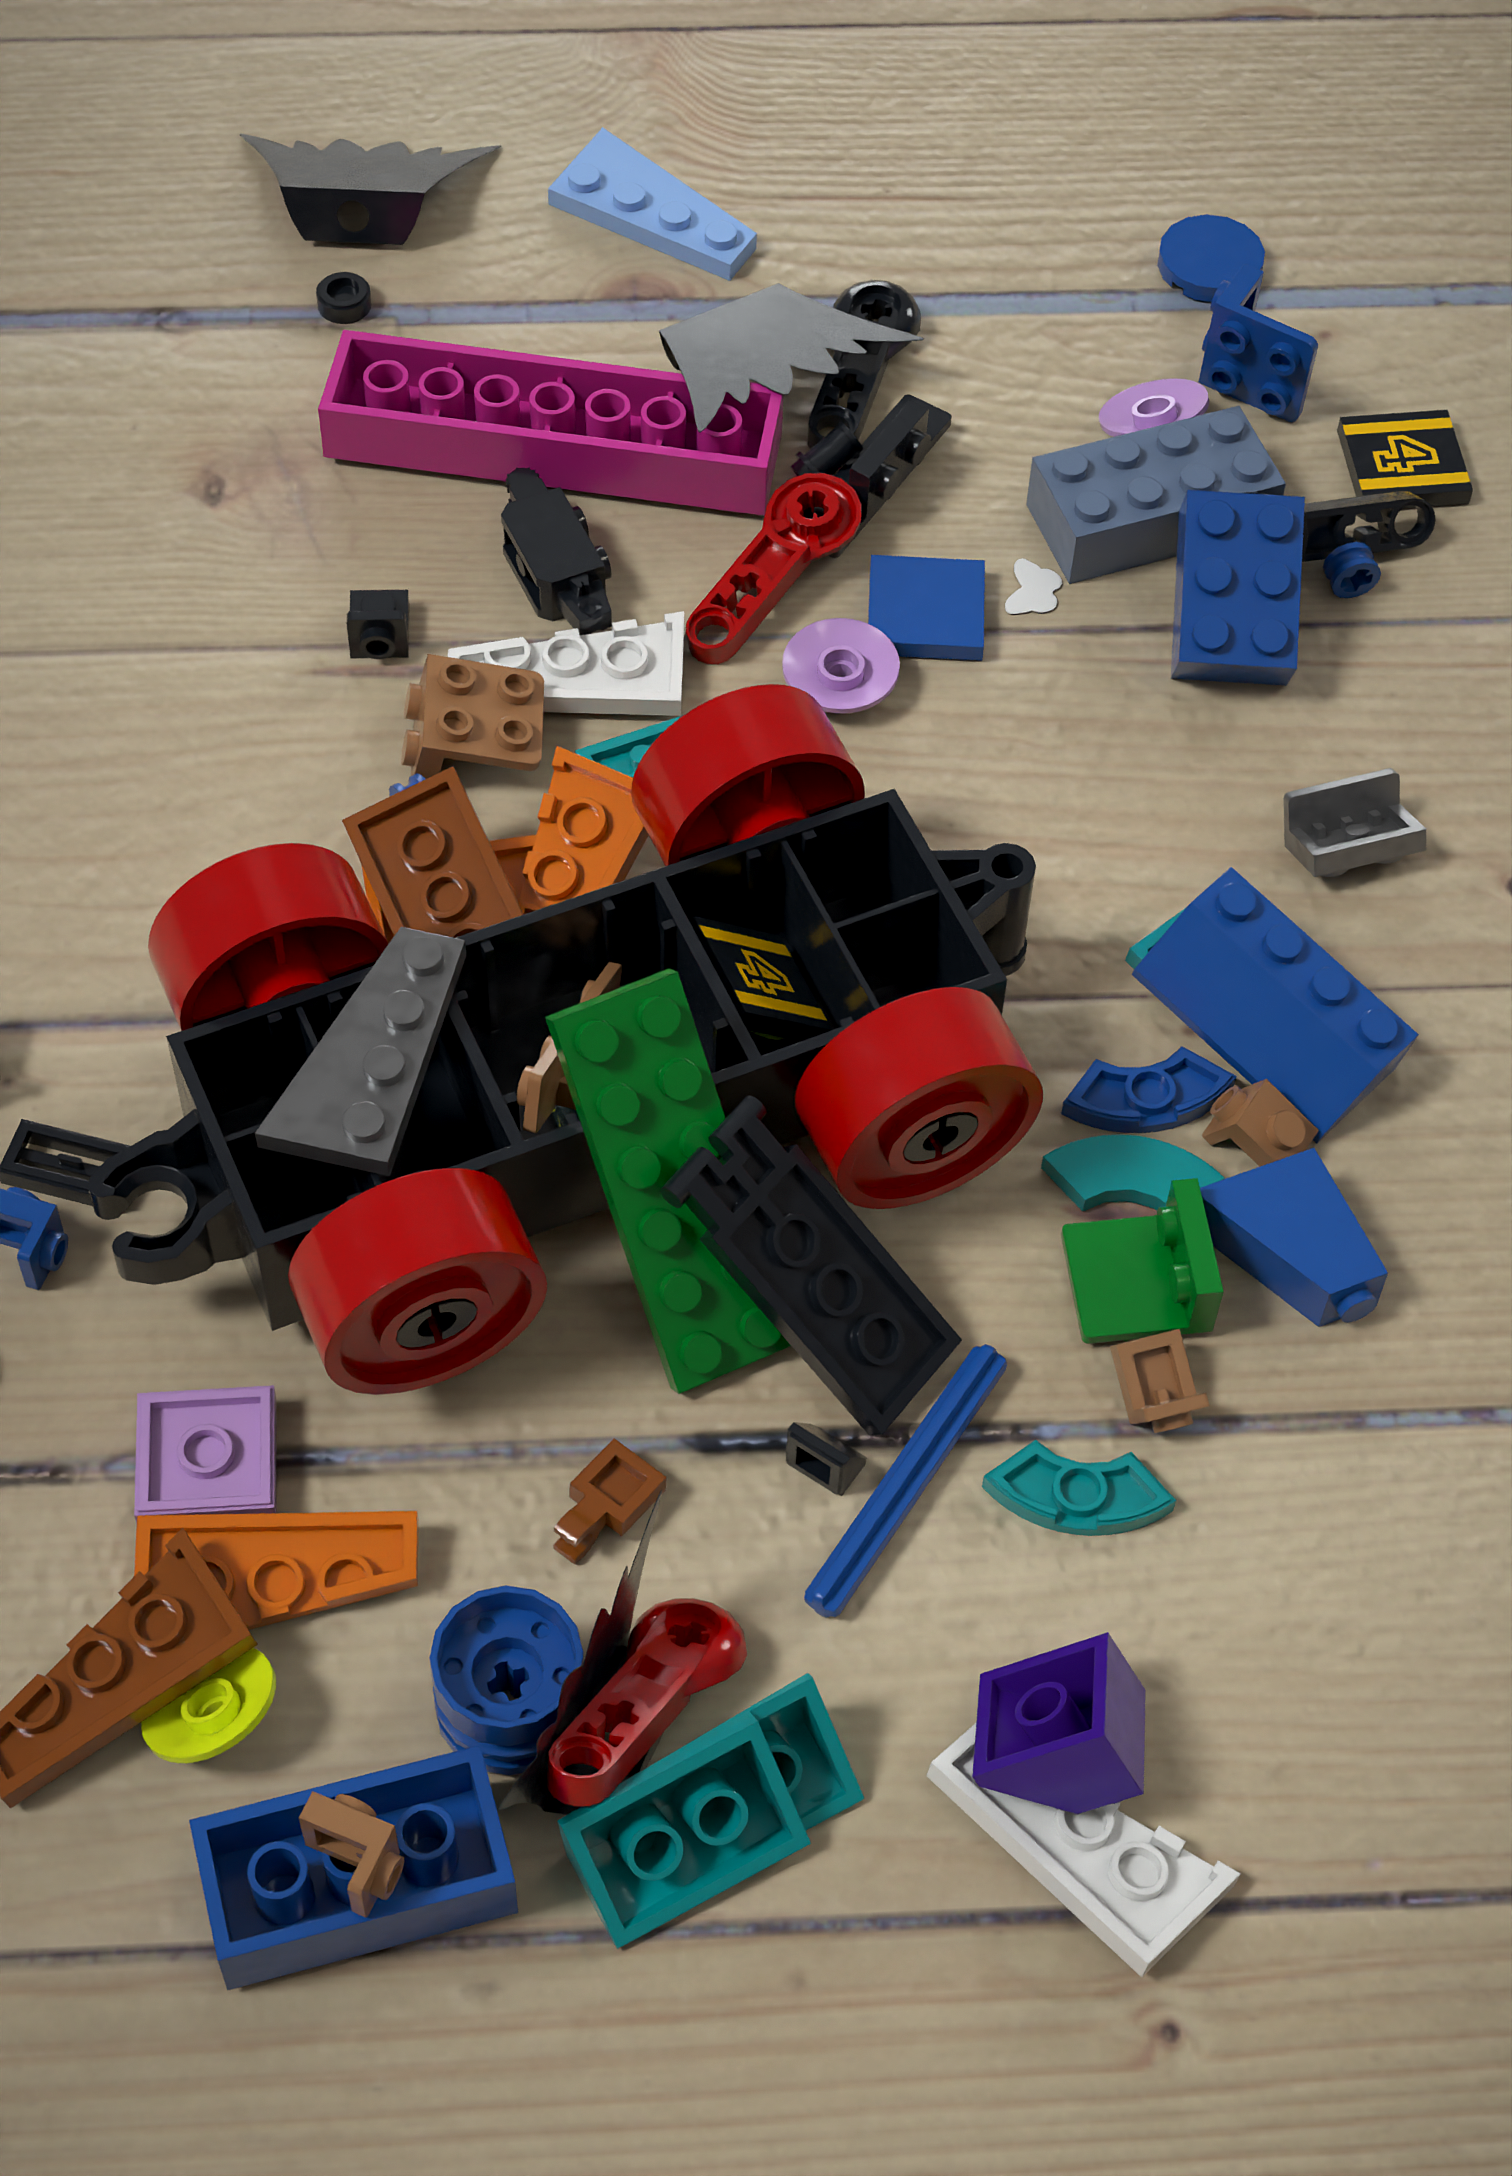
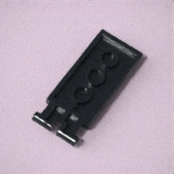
M748 1095L708 1137L710 1144L721 1158L718 1160L708 1149L699 1147L663 1185L660 1193L669 1204L676 1208H681L684 1203L708 1229L700 1238V1241L867 1434L883 1435L960 1344L962 1339L798 1145L782 1147L761 1122L767 1114L766 1108L758 1099Z

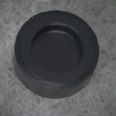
M350 272L334 273L322 279L316 288L318 311L323 318L337 324L354 323L367 316L371 310L370 286L360 275Z

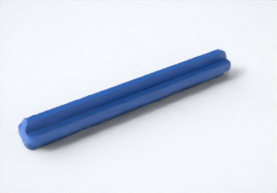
M985 1344L981 1347L976 1346L972 1348L806 1589L805 1602L820 1616L828 1618L840 1615L1006 1371L1007 1361L1002 1355L997 1353L994 1347Z

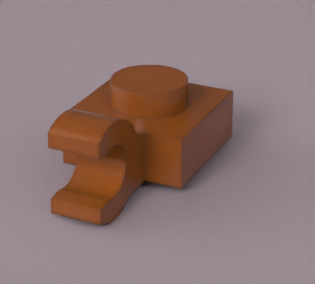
M614 1438L570 1483L569 1497L578 1504L570 1509L555 1525L554 1532L560 1538L553 1545V1549L575 1565L588 1553L605 1525L620 1536H623L657 1500L660 1491L662 1490V1494L666 1491L667 1477Z

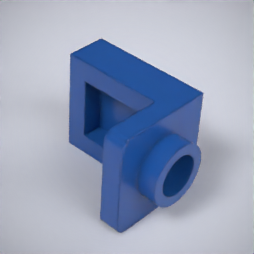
M10 1187L7 1190L0 1188V1244L19 1249L17 1260L26 1287L40 1290L49 1272H55L60 1268L68 1249V1235L64 1233L57 1205L42 1201L31 1192L22 1188Z

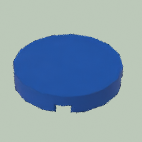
M1198 215L1187 217L1169 227L1161 238L1157 266L1163 280L1171 287L1173 282L1177 286L1182 287L1183 295L1194 300L1212 302L1220 283L1223 280L1231 282L1244 263L1262 270L1265 250L1260 238L1245 224L1223 216Z

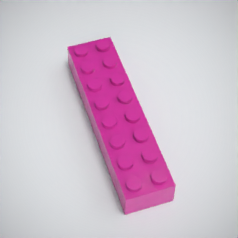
M343 329L318 407L323 456L327 458L506 481L507 474H510L516 467H530L531 470H535V473L539 474V478L543 480L546 487H561V489L765 516L782 437L784 395L772 391L761 384L750 382V394L747 402L741 404L729 393H726L713 420L699 433L690 394L681 373Z

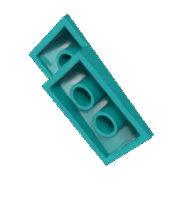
M806 1673L623 1781L601 1803L581 1806L557 1820L566 1855L612 1942L619 1949L810 1845L811 1842L806 1830L865 1798L815 1681L809 1673Z

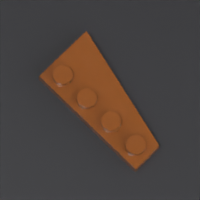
M184 1528L165 1545L168 1552L145 1575L139 1571L118 1592L122 1599L93 1628L86 1624L67 1644L70 1651L45 1676L37 1674L0 1711V1798L10 1809L258 1645Z

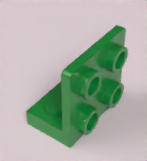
M1198 1178L1172 1180L1166 1206L1158 1207L1157 1215L1070 1223L1062 1227L1061 1239L1081 1339L1084 1343L1140 1339L1180 1329L1181 1335L1213 1332L1224 1291Z

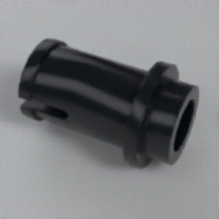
M840 421L832 431L805 454L800 451L796 453L795 456L798 460L790 467L796 476L806 473H826L832 475L864 448L849 428Z

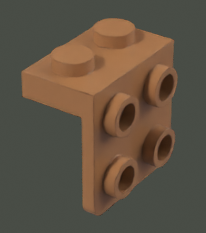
M427 654L419 685L409 683L407 689L404 719L414 720L413 730L407 729L405 732L401 765L411 766V776L418 773L425 777V779L440 772L444 758L524 771L536 770L542 758L544 678L535 671Z

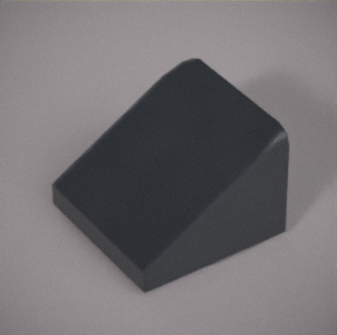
M793 1422L787 1432V1464L832 1493L842 1496L865 1466L867 1458L815 1425Z

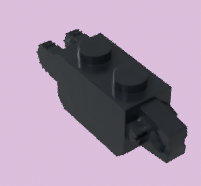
M516 467L510 474H507L506 488L507 493H510V498L508 499L509 503H507L501 513V523L504 531L503 555L538 617L550 621L566 618L574 629L578 628L579 635L591 634L596 630H604L611 627L612 610L606 596L605 580L611 578L612 575L610 562L604 548L601 545L594 547L591 542L587 521L579 506L571 507L561 487L548 490L543 480L539 478V474L535 473V470H531L530 467Z

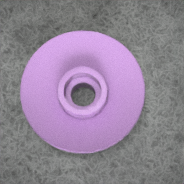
M1160 379L1141 383L1116 394L1103 405L1099 412L1100 426L1106 434L1115 437L1203 415L1209 406L1208 392L1203 385L1187 379Z
M831 618L817 621L798 631L785 648L782 665L783 676L787 686L799 688L809 693L817 700L823 711L841 714L860 712L882 702L894 689L900 669L897 650L892 641L882 631L868 623L848 618Z

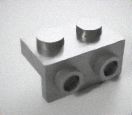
M1392 768L1287 792L1284 795L1285 847L1314 877H1335L1346 873L1351 868L1372 863H1394L1401 860L1405 855L1426 851V828L1400 805V776Z

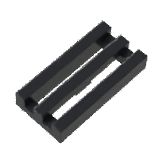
M21 1119L0 1164V1182L93 1206L88 1190V1182L100 1166L85 1163L81 1158L60 1153L56 1156L26 1148L27 1144L102 1162L128 1148L130 1145Z

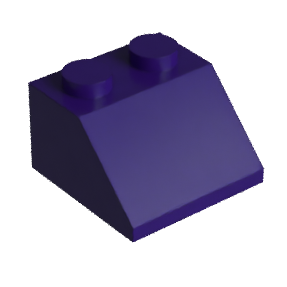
M1108 1632L980 1674L972 1774L979 1787L1075 1814L1119 1803L1144 1794L1146 1690Z

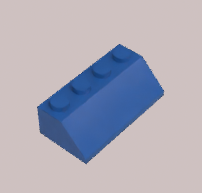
M1232 867L1186 907L1132 973V976L1247 1081L1254 1084L1267 1079L1319 1130L1313 1138L1316 1144L1396 1069L1419 1035Z

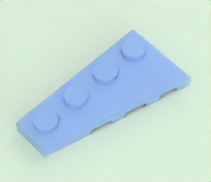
M603 127L548 188L549 205L729 281L756 250V232Z

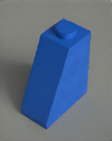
M1315 1148L1200 1188L1213 1247L1316 1326L1321 1327L1340 1319L1345 1323L1354 1322L1367 1316L1375 1309L1388 1272Z

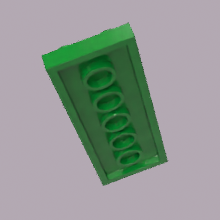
M669 968L546 1016L545 1019L670 1388L676 1393L681 1394L790 1347L789 1342L700 1241V1238L708 1229L685 1203L681 1208H676L669 1204L660 1193L663 1185L699 1147L708 1149L718 1160L721 1158L710 1144L708 1137L725 1120V1115L678 972Z

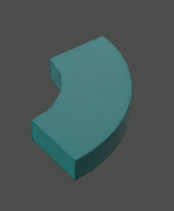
M1101 1135L1070 1142L1044 1155L1041 1169L1082 1212L1106 1202H1133L1154 1208L1157 1211L1158 1207L1166 1206L1172 1180L1198 1178L1201 1188L1225 1179L1208 1163L1180 1147L1153 1138L1136 1135Z
M1034 1440L984 1475L982 1488L993 1499L1019 1517L1038 1526L1073 1535L1102 1536L1136 1530L1154 1523L1173 1512L1176 1503L1174 1497L1132 1452L1109 1462L1083 1463L1057 1456L1037 1440Z

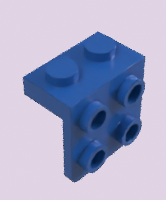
M1244 263L1231 282L1223 280L1213 296L1210 311L1213 314L1210 328L1202 345V351L1205 353L1198 383L1263 410L1267 414L1277 416L1292 423L1299 418L1303 411L1318 350V343L1314 337L1255 312L1264 271Z

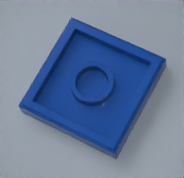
M871 555L868 624L882 631L892 641L900 657L982 661L984 650L985 560Z

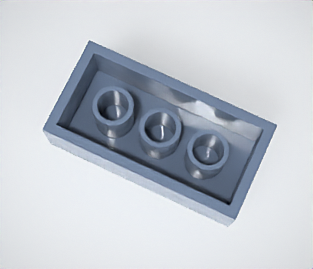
M1235 406L1032 457L1026 505L1069 584L1176 557L1179 510L1187 490L1232 493L1257 492L1283 496L1286 483L1241 407Z

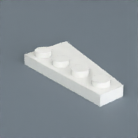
M684 611L664 614V622L638 626L636 619L613 622L611 631L579 635L578 628L555 632V637L548 641L528 644L523 637L451 648L448 649V657L538 672L544 678L543 712L681 716Z
M976 1723L930 1764L926 1776L1140 1977H1143L1235 1886L1241 1873L1220 1861H1217L1215 1866H1212L1183 1849L1186 1841L1161 1826H1158L1154 1832L1118 1811L1120 1802L1075 1814L979 1787L972 1777Z

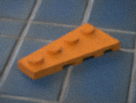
M556 746L551 765L554 769L548 794H543L538 813L540 824L533 850H528L522 872L525 879L518 903L524 914L625 880L649 836L632 803L631 787L633 777Z
M417 1511L137 1516L134 1576L139 1571L145 1575L168 1552L165 1545L184 1528L249 1630L418 1586L419 1517Z

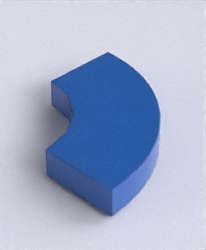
M1183 1046L1167 1060L1145 1067H1117L1095 1059L1064 1100L1061 1114L1093 1128L1119 1133H1150L1173 1129L1192 1122L1208 1113L1214 1102L1226 1090L1235 1085L1237 1076Z

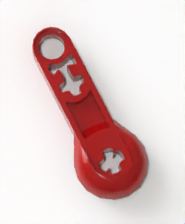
M806 473L787 480L774 491L766 506L761 531L692 612L686 622L687 642L693 657L705 664H720L728 661L738 652L812 561L838 552L853 540L861 523L862 504L856 491L841 478L826 473ZM814 507L823 508L824 515L818 518L817 514L813 513ZM810 508L813 513V519L804 517L803 511ZM752 588L757 590L756 597L747 594L738 603L736 594L738 590L743 593H748ZM735 608L737 612V618L732 613L735 610ZM710 625L722 626L729 632L726 639L715 645L702 643L697 639V635L704 627Z
M674 1598L655 1604L637 1619L629 1636L626 1663L556 1739L548 1752L547 1786L554 1798L572 1806H591L601 1803L610 1796L688 1705L692 1694L726 1681L741 1669L747 1657L744 1631L729 1611L715 1603L696 1598ZM605 1732L610 1733L609 1743L605 1741ZM572 1764H585L593 1766L599 1771L592 1775H574L563 1769Z

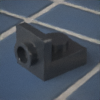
M408 589L350 590V611L347 613L346 621L350 659L409 658L410 603Z

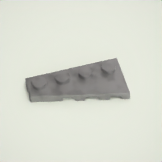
M400 927L255 1132L257 1146L263 1149L390 1176L466 958L465 940Z

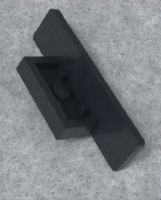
M910 394L904 395L863 442L862 446L864 449L854 455L836 473L835 477L843 479L856 491L862 504L861 523L853 540L884 503L893 496L896 489L913 469L922 462L930 449L951 426L952 415ZM814 507L813 513L810 508L803 511L804 517L813 519V513H816L818 518L824 515V509L820 507ZM851 540L838 552L830 554L828 556L831 558H838L853 540Z

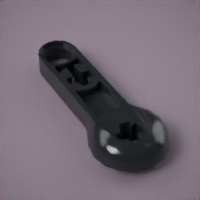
M868 280L858 282L845 289L833 304V308L885 327L917 335L920 331L921 313L915 299L903 287L889 281ZM853 340L867 352L865 354H852L835 351L832 359L835 361L839 373L826 374L809 416L807 442L809 449L824 438L819 433L821 429L836 427V424L840 421L849 428L859 441L889 359L912 341L872 342ZM845 393H850L847 408L839 406V398H843Z
M1405 491L1305 503L1302 562L1326 559L1336 548L1353 542L1365 543L1371 548L1372 553L1407 549L1421 545L1434 530L1436 521L1434 509L1430 503L1411 492ZM1244 492V493H1249V494H1265V495H1269V494H1266V493ZM1415 505L1418 513L1417 522L1408 532L1398 534L1394 524L1396 516L1404 507ZM1356 516L1366 522H1377L1378 529L1371 525L1355 528L1353 537L1345 533L1346 526L1353 525Z

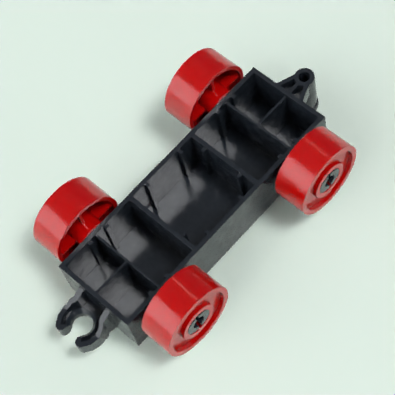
M766 684L745 687L717 696L692 709L670 725L646 751L633 777L631 797L634 809L665 867L456 937L465 940L466 958L391 1174L386 1176L259 1148L255 1136L257 1129L388 946L387 939L351 865L342 856L332 850L311 844L283 843L267 845L227 857L202 870L183 884L162 906L150 930L148 941L149 955L181 1029L180 1032L166 1037L184 1117L168 1130L156 1131L107 1158L90 1177L88 1190L95 1214L105 1220L119 1218L137 1197L155 1190L171 1191L183 1198L188 1208L182 1222L165 1234L152 1236L126 1231L118 1235L112 1244L118 1273L127 1281L157 1285L183 1280L205 1272L215 1263L242 1258L272 1331L304 1320L330 1379L338 1386L356 1393L379 1395L412 1391L453 1378L488 1360L508 1346L529 1326L540 1311L546 1297V1275L528 1238L609 1208L577 1110L556 1105L536 1134L523 1130L525 1106L517 1104V1090L523 1070L527 1065L535 1066L540 1058L546 1038L551 1036L545 1017L579 1004L587 981H596L609 962L622 965L620 987L669 968L678 972L725 1118L746 1096L750 1095L758 1099L767 1111L761 1122L776 1140L783 1145L810 1135L838 1190L848 1202L856 1206L869 1209L899 1208L945 1194L977 1177L1009 1153L1032 1127L1041 1110L1043 1102L1042 1084L1002 1017L1007 986L1006 976L1019 970L1025 961L1027 949L1025 935L1036 870L1034 858L1025 848L1010 843L995 844L986 850H931L895 788L865 798V786L860 772L822 707L809 693L792 686ZM694 915L780 936L832 1030L804 1041L787 1038L781 1040L768 1039L748 1031L689 920Z

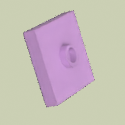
M274 1385L137 1393L134 1507L136 1524L137 1516L276 1513V1392Z

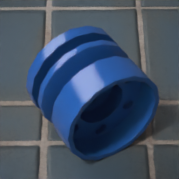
M505 1585L477 1591L451 1608L435 1631L429 1657L434 1704L440 1734L453 1752L480 1745L487 1772L511 1776L525 1771L537 1756L536 1743L539 1736L548 1726L556 1721L560 1692L565 1678L574 1669L584 1664V1653L578 1628L559 1603L536 1590ZM509 1690L511 1695L518 1699L509 1701L507 1695L501 1691Z

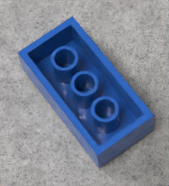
M480 1745L189 1820L217 1960L227 1991L519 1913L515 1878ZM312 1791L333 1800L338 1794L357 1798L376 1812V1818L395 1825L400 1851L399 1855L404 1857L403 1870L391 1896L387 1900L377 1898L367 1918L352 1912L347 1891L348 1884L357 1867L305 1845L299 1816Z

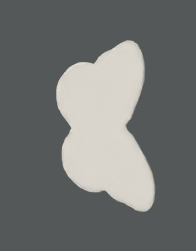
M1018 559L1014 564V573L1022 587L1006 600V612L1009 614L1027 613L1030 611L1045 613L1053 610L1057 605V598L1053 592L1060 588L1062 584L1061 577L1050 569H1041L1038 565L1026 559Z

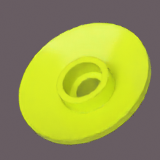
M252 1648L142 1721L141 1730L146 1744L159 1758L173 1763L203 1761L227 1751L249 1735L269 1710L276 1691L274 1668L262 1652Z

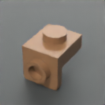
M1264 1079L1242 1089L1238 1086H1233L1226 1090L1212 1105L1210 1113L1214 1117L1203 1132L1202 1137L1210 1145L1231 1138L1260 1167L1306 1151L1319 1130L1267 1079Z
M1180 1329L1110 1346L1130 1424L1151 1421L1154 1433L1168 1431L1194 1424L1191 1411L1210 1406L1207 1393H1196Z
M312 1791L299 1816L305 1845L357 1867L348 1884L347 1891L352 1912L367 1918L377 1898L387 1900L391 1896L403 1870L404 1857L399 1855L400 1851L395 1825L376 1818V1812L357 1798L338 1794L333 1800Z

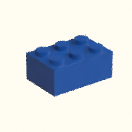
M1187 490L1179 510L1171 679L1287 686L1297 670L1305 497Z

